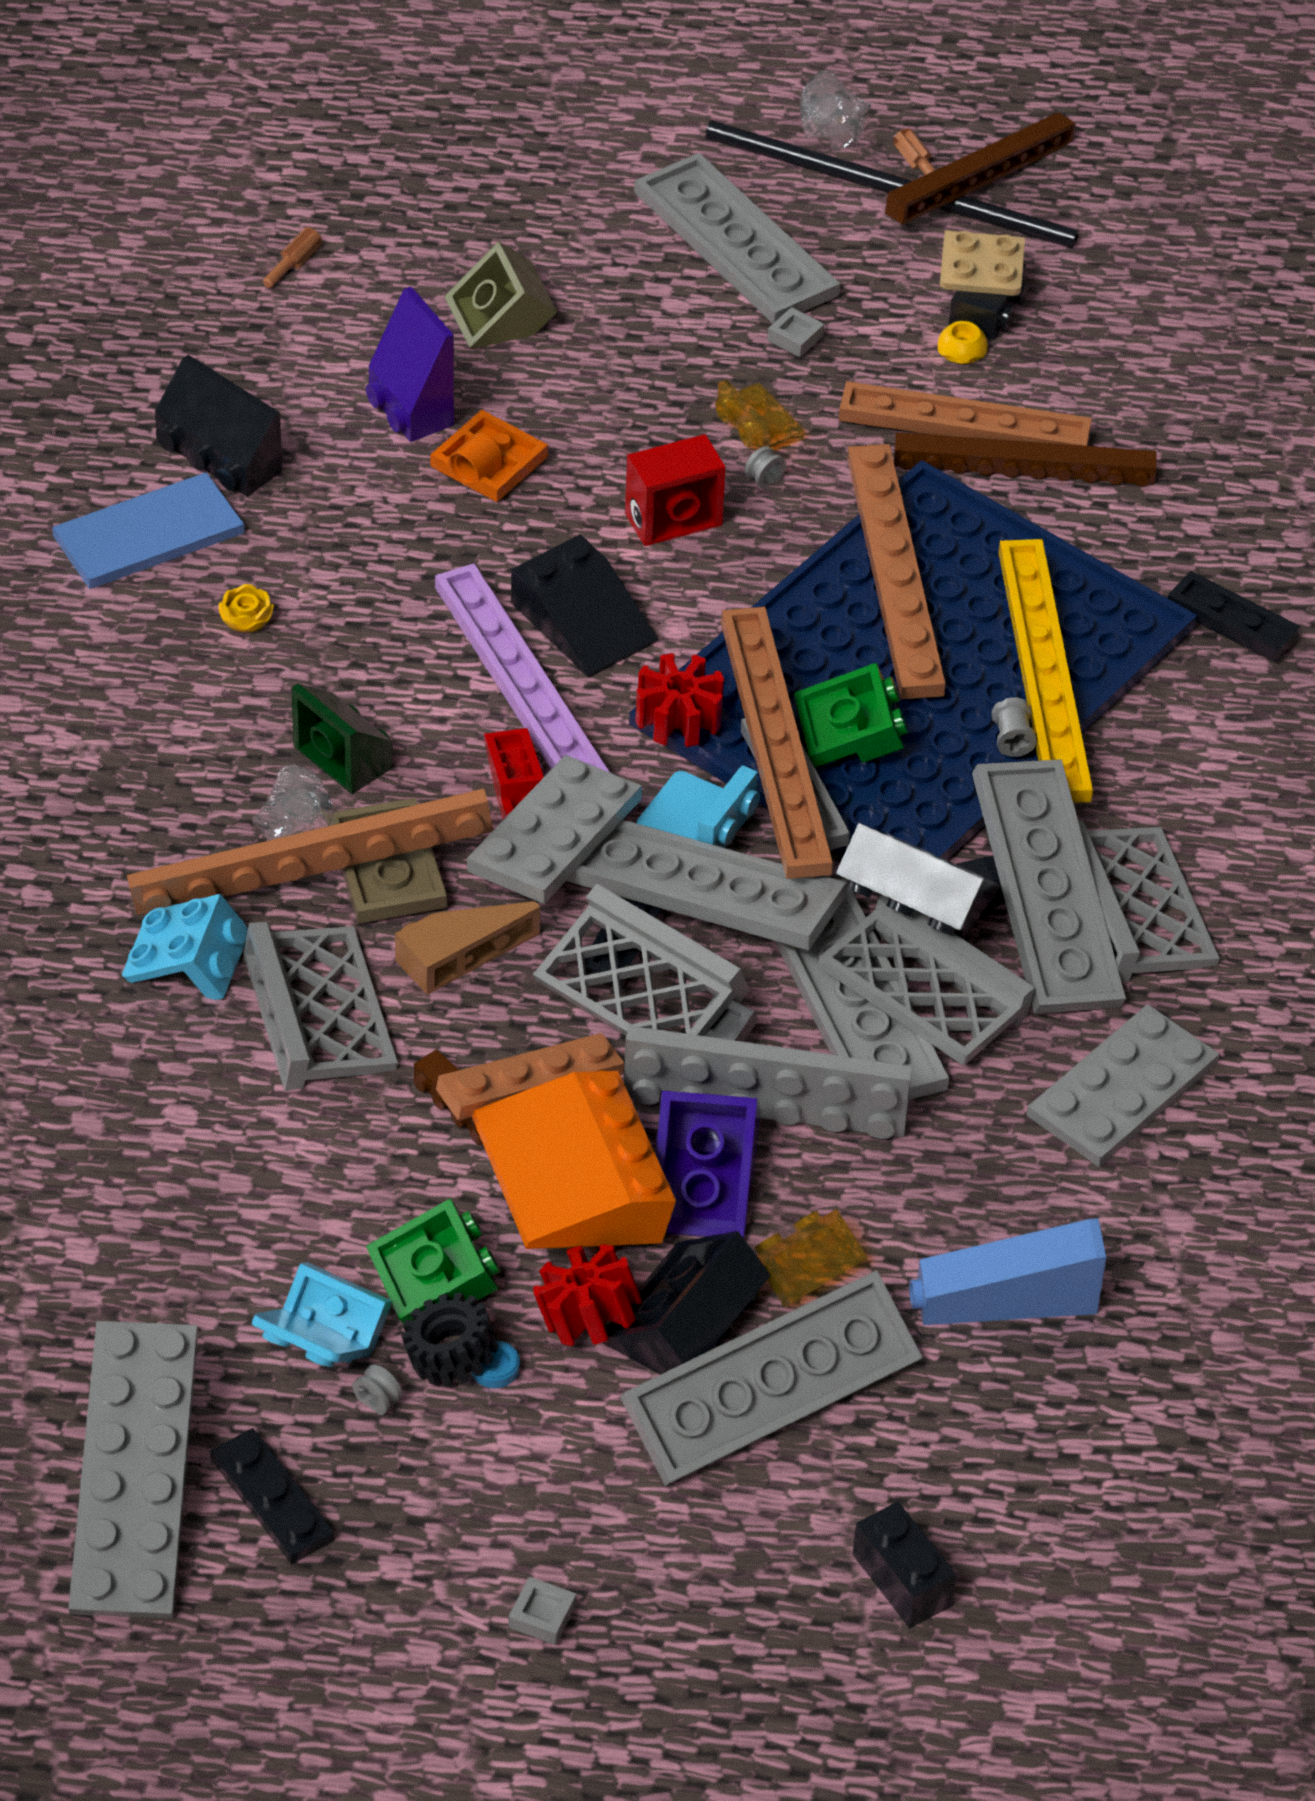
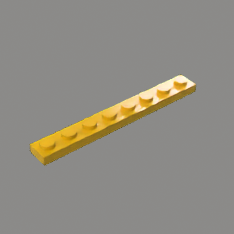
M1043 540L1000 541V564L1027 704L1030 705L1032 710L1030 720L1032 729L1037 737L1036 751L1038 761L1062 759L1073 803L1091 802L1093 788Z

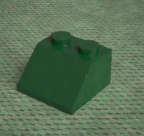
M299 683L291 687L293 746L344 789L354 794L392 769L393 745L390 737L384 730L375 728L361 716L353 705H347L334 693Z

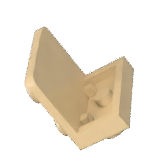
M945 230L940 286L946 290L1012 296L1020 294L1025 237Z

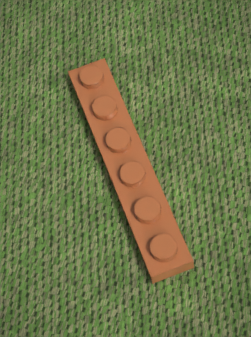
M846 381L839 410V421L930 435L1081 446L1088 445L1092 421L1090 417Z

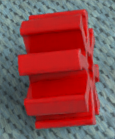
M664 654L660 656L659 673L650 670L647 665H644L638 672L635 721L639 729H644L645 726L654 724V742L667 745L668 737L676 728L681 729L684 735V745L691 747L699 745L700 727L709 730L713 735L721 728L724 678L720 671H715L714 674L705 676V658L692 655L691 663L687 669L679 671L675 664V654Z
M607 1244L600 1245V1250L589 1262L582 1246L570 1248L566 1253L572 1267L565 1269L553 1266L552 1262H547L539 1270L544 1285L534 1286L533 1293L548 1332L552 1333L556 1329L561 1344L575 1345L576 1338L585 1328L593 1345L606 1342L609 1337L603 1325L604 1322L611 1321L622 1324L623 1328H628L636 1320L631 1304H640L642 1302L641 1295L627 1258L622 1257L619 1260L613 1246Z

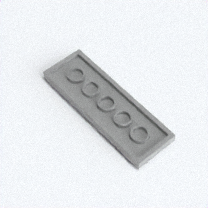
M700 153L635 180L634 193L771 323L778 320L791 307L804 312L840 295V283Z
M1062 759L977 764L972 772L1025 980L1035 987L1031 1001L1034 1014L1121 1007L1126 997Z
M622 820L566 880L589 888L599 884L620 897L805 950H810L846 898V882L826 876L786 879L783 865L780 863Z
M846 878L839 879L840 881H844L847 884ZM846 888V898L810 950L775 941L832 1055L912 1066L909 1100L948 1090L949 1076L931 1043L817 966L819 956L866 918L852 890ZM872 930L866 936L867 944H880ZM842 956L837 960L846 967L863 968L861 957ZM870 957L872 968H892L887 957ZM874 981L875 986L883 992H899L897 981Z
M628 1026L625 1039L624 1085L630 1098L640 1104L653 1105L657 1102L661 1103L662 1090L758 1098L761 1110L760 1117L774 1119L782 1125L804 1123L821 1126L830 1132L852 1130L866 1132L878 1139H887L891 1136L904 1138L912 1066Z
M876 1270L624 1392L619 1397L664 1485L667 1486L918 1362L923 1357L880 1274Z
M96 1321L68 1608L70 1615L173 1619L198 1343L197 1325Z

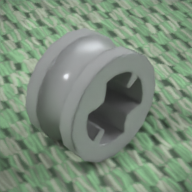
M763 446L750 456L745 465L744 473L749 479H755L756 484L763 489L781 479L786 469V460L776 454L771 447Z
M370 1365L364 1372L365 1377H358L353 1382L352 1389L360 1402L379 1415H384L390 1409V1402L396 1403L402 1397V1389L389 1371L378 1365Z

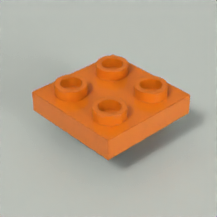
M481 410L430 454V467L498 502L548 457V444Z

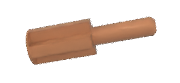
M910 128L899 131L895 135L893 143L912 169L920 168L924 175L935 171V168L928 160L932 155L914 131Z
M305 227L280 253L283 259L263 279L264 285L267 288H272L292 267L299 269L322 245V238L319 233L310 227Z

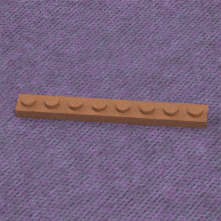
M890 444L848 447L847 461L900 698L942 697L945 693L944 675Z
M766 608L722 610L721 625L786 879L831 875L833 862Z
M479 789L129 874L127 879L137 915L146 914L158 907L165 908L196 898L201 899L217 894L225 897L249 892L262 887L295 881L299 878L332 870H340L345 867L385 859L390 856L426 849L464 838L475 837L492 832L493 825L485 790Z

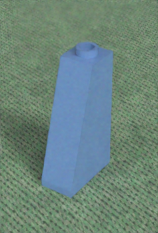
M1099 1219L1078 1221L920 1259L918 1278L910 1280L909 1283L911 1308L921 1309L923 1325L1097 1314L1106 1263V1253Z

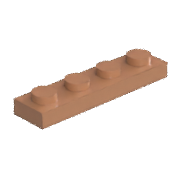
M603 1033L439 1075L436 1090L459 1121L471 1118L475 1109L572 1072L602 1070L618 1071L622 1075L625 1062Z

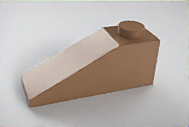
M535 901L432 913L417 922L407 924L402 930L395 933V961L428 995L539 935L540 906Z

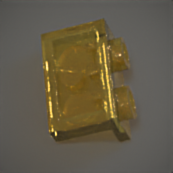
M727 379L718 383V396L715 401L716 412L724 423L730 422L738 430L739 437L746 447L752 446L757 450L763 446H769L774 451H778L804 440L805 430L759 382L738 391Z
M838 1209L823 1217L816 1210L793 1224L796 1233L783 1240L778 1232L754 1247L758 1253L757 1257L771 1274L768 1282L784 1308L867 1259V1256Z

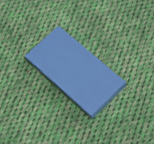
M207 472L56 525L52 527L53 537L88 588L92 589L244 534V523Z

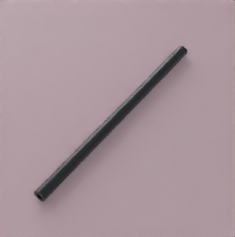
M714 120L709 122L706 129V139L885 193L913 181ZM962 196L938 208L1071 249L1074 247L1073 243H1076L1079 236V230L967 196Z

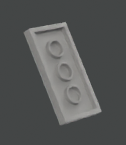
M565 755L467 857V872L545 904L642 799V785Z
M1147 1004L1027 1107L1026 1115L1100 1167L1218 1063L1220 1054Z

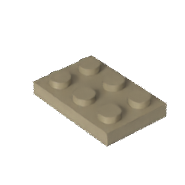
M416 798L327 813L328 826L417 805ZM431 847L341 869L358 924L447 908V894Z

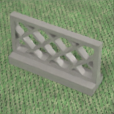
M1078 820L1121 982L1129 981L1132 973L1191 970L1218 965L1220 960L1162 827L1087 831L1083 820ZM1153 841L1158 853L1153 858L1133 846ZM1094 846H1106L1118 854L1111 860L1097 852ZM1126 857L1146 869L1139 875L1122 866L1120 862ZM1152 872L1171 880L1172 887L1169 891L1148 880ZM1110 875H1113L1132 887L1126 893L1111 885L1108 878ZM1138 890L1159 900L1160 902L1156 908L1135 898L1134 896ZM1166 905L1185 912L1187 919L1182 924L1162 913ZM1125 907L1146 918L1142 926L1124 917L1122 911ZM1155 923L1175 935L1169 942L1148 929ZM1181 938H1184L1199 945L1202 953L1191 954L1176 945ZM1141 941L1161 952L1159 956L1141 957L1137 944Z
M596 884L586 896L589 906L533 973L538 983L625 1036L627 1035L628 1026L662 1030L685 1025L686 1034L704 1036L732 1000L740 1003L750 991L739 967L599 884ZM593 923L606 930L608 942L583 947L582 937ZM614 935L617 936V937L620 938V939H619V940H615V939H614ZM637 948L642 951V964L618 968L617 951ZM609 953L611 970L586 975L584 958ZM650 957H652V958L655 959L656 961H651V962H650ZM578 961L579 977L560 981L552 976V973L561 963ZM668 969L678 973L679 985L654 990L652 973ZM645 975L647 992L622 997L621 979ZM685 978H687L688 980H690V981H692V982L686 983V979H685ZM613 981L614 999L594 1002L589 999L588 986ZM581 988V993L576 991L575 989ZM708 991L717 996L708 1008L690 1012L688 994ZM681 996L683 1013L658 1019L656 1001ZM649 1003L651 1020L630 1024L625 1020L624 1008ZM617 1010V1015L612 1013L611 1011Z
M882 895L878 898L876 908L870 915L819 956L817 966L964 1066L1009 1025L1014 1024L1017 1026L1028 1015L1035 987L955 933L951 936L927 925L930 920L928 915L914 910L912 917H909L887 907L889 898ZM873 930L875 934L890 944H867L866 936ZM842 956L861 957L863 968L846 967L837 960ZM870 957H893L895 968H872ZM902 957H911L926 968H904ZM874 981H897L899 992H883L875 986ZM906 981L930 982L932 993L908 992ZM939 982H948L963 993H940ZM911 1006H934L936 1017H920L911 1011ZM943 1006H966L968 1018L945 1017ZM975 1006H985L1000 1016L997 1018H977ZM948 1030L971 1031L972 1040L963 1046L948 1036Z
M267 922L249 923L243 955L284 1091L303 1088L305 1080L370 1075L397 1069L396 1055L354 926L270 932ZM346 941L349 951L341 959L324 950L323 947L326 944ZM294 947L305 954L298 962H295L281 954L279 948ZM313 958L332 968L325 978L306 968ZM341 973L359 981V986L353 993L333 983ZM298 977L316 988L306 996L291 988L290 983ZM324 992L343 1002L336 1012L316 1002ZM352 1007L369 1014L370 1021L364 1027L344 1017ZM307 1011L326 1021L319 1031L301 1022L300 1018ZM334 1027H337L353 1036L354 1039L347 1046H344L327 1035ZM362 1042L379 1048L383 1057L366 1058L355 1052V1050ZM319 1046L337 1056V1058L331 1062L314 1063L311 1053Z

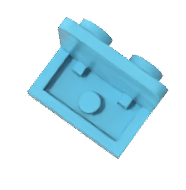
M741 765L727 785L722 788L685 771H677L637 819V824L725 848L732 842L748 817L753 815L759 804L760 793L756 791L758 772Z
M221 894L201 899L196 898L165 908H155L142 921L141 929L128 955L122 976L128 982L134 983L184 971L206 998L222 999L226 994L244 948L248 927Z
M305 1262L299 1265L283 1309L256 1313L251 1324L264 1331L262 1337L267 1341L284 1347H290L291 1344H294L306 1350L305 1357L310 1361L323 1366L333 1367L334 1362L351 1363L353 1359L370 1356L375 1349L392 1301L309 1262Z

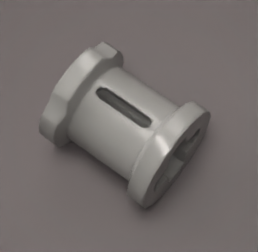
M1017 697L1006 698L995 704L992 709V719L999 728L997 747L1006 756L1020 757L1026 755L1037 744L1036 733L1030 728L1029 724L1032 710L1024 699Z

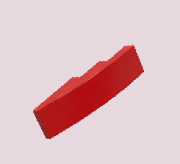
M528 728L484 733V743L491 776L503 820L544 778Z

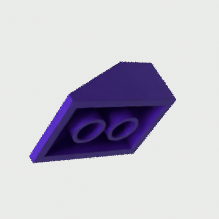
M410 286L403 289L369 364V384L366 385V394L374 408L381 407L387 414L388 422L393 431L396 433L401 431L410 442L454 426V334Z
M662 1090L656 1157L676 1199L665 1234L707 1237L738 1231L745 1239L761 1113L758 1098Z

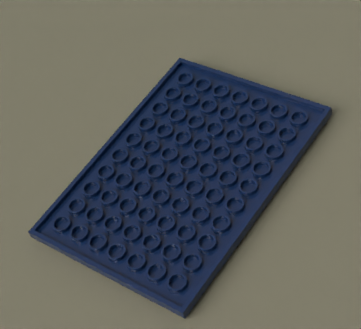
M921 460L901 477L898 482L944 675V696L914 699L900 698V702L893 704L894 710L901 709L909 733L901 736L904 748L864 763L861 762L856 752L814 768L850 832L849 843L858 823L877 828L936 856L949 860L985 826L972 776L976 765L1038 761L1036 746L1031 752L1020 757H1010L1001 753L997 747L999 728L992 719L993 707L1006 698L1017 697L1026 700L1027 703L1000 564V541L1043 540L1081 734L1195 628L1197 615ZM858 514L751 607L766 608L800 741L808 756L807 745L794 696L795 692L877 663L884 679L888 677L893 678L899 693L860 515ZM722 632L696 654L706 659L705 676L714 674L715 671H720L723 675L724 689L721 728L713 735L709 730L700 727L699 745L691 747L684 745L685 738L681 729L675 728L668 737V744L664 746L726 784L741 765L757 771L756 791L760 793L759 804L768 809L756 760L741 733V719H744L745 716L724 633ZM691 659L679 671H685L691 663ZM635 707L629 712V725L653 739L654 724L645 726L644 729H639L635 721ZM848 845L835 848L834 850L844 855Z

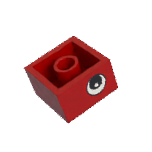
M706 434L627 455L625 515L644 547L723 525L726 466Z

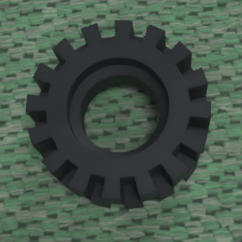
M447 1293L439 1295L440 1302L433 1304L431 1298L423 1302L425 1310L421 1311L415 1308L410 1313L413 1321L405 1320L403 1324L405 1332L401 1333L402 1341L413 1369L416 1370L418 1377L422 1380L427 1377L429 1384L437 1385L441 1378L444 1386H452L453 1378L459 1377L461 1383L469 1381L467 1373L473 1371L476 1376L484 1371L481 1363L490 1365L494 1360L491 1352H497L498 1344L496 1340L498 1339L485 1306L482 1302L479 1304L477 1298L471 1295L466 1300L463 1293H455L453 1300H449ZM455 1334H462L459 1338L452 1342L437 1345L441 1340L445 1339L446 1337Z

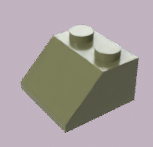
M500 241L444 296L470 349L534 336L557 313L532 261Z

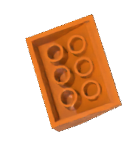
M618 1071L572 1072L473 1111L472 1119L526 1249L589 1247L602 1244L610 1246L662 1244L676 1199Z

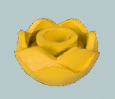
M954 322L944 328L938 337L939 354L951 362L969 364L986 356L988 348L987 338L984 332L971 322Z
M244 584L238 588L227 590L223 600L219 602L218 608L222 620L229 628L238 632L249 633L263 628L268 623L273 614L274 604L270 602L266 591L257 589L251 584Z

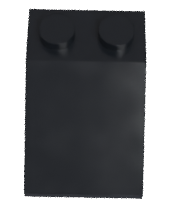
M581 534L511 569V604L588 678L658 642L657 636L607 558Z

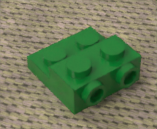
M877 663L794 693L808 754L814 767L856 752L861 762L864 763L904 748L901 736L909 733L901 709L894 710L893 708L894 703L900 702L899 693L893 678L888 677L884 679Z
M451 1198L366 1245L398 1318L403 1324L405 1320L413 1321L410 1313L415 1308L424 1311L423 1302L430 1298L433 1304L440 1302L439 1295L447 1293L449 1300H453L455 1293H463L466 1300L470 1295L480 1300L498 1289L493 1276L501 1272L488 1247L479 1249L476 1243V1239L483 1236L480 1226L470 1210L461 1213Z

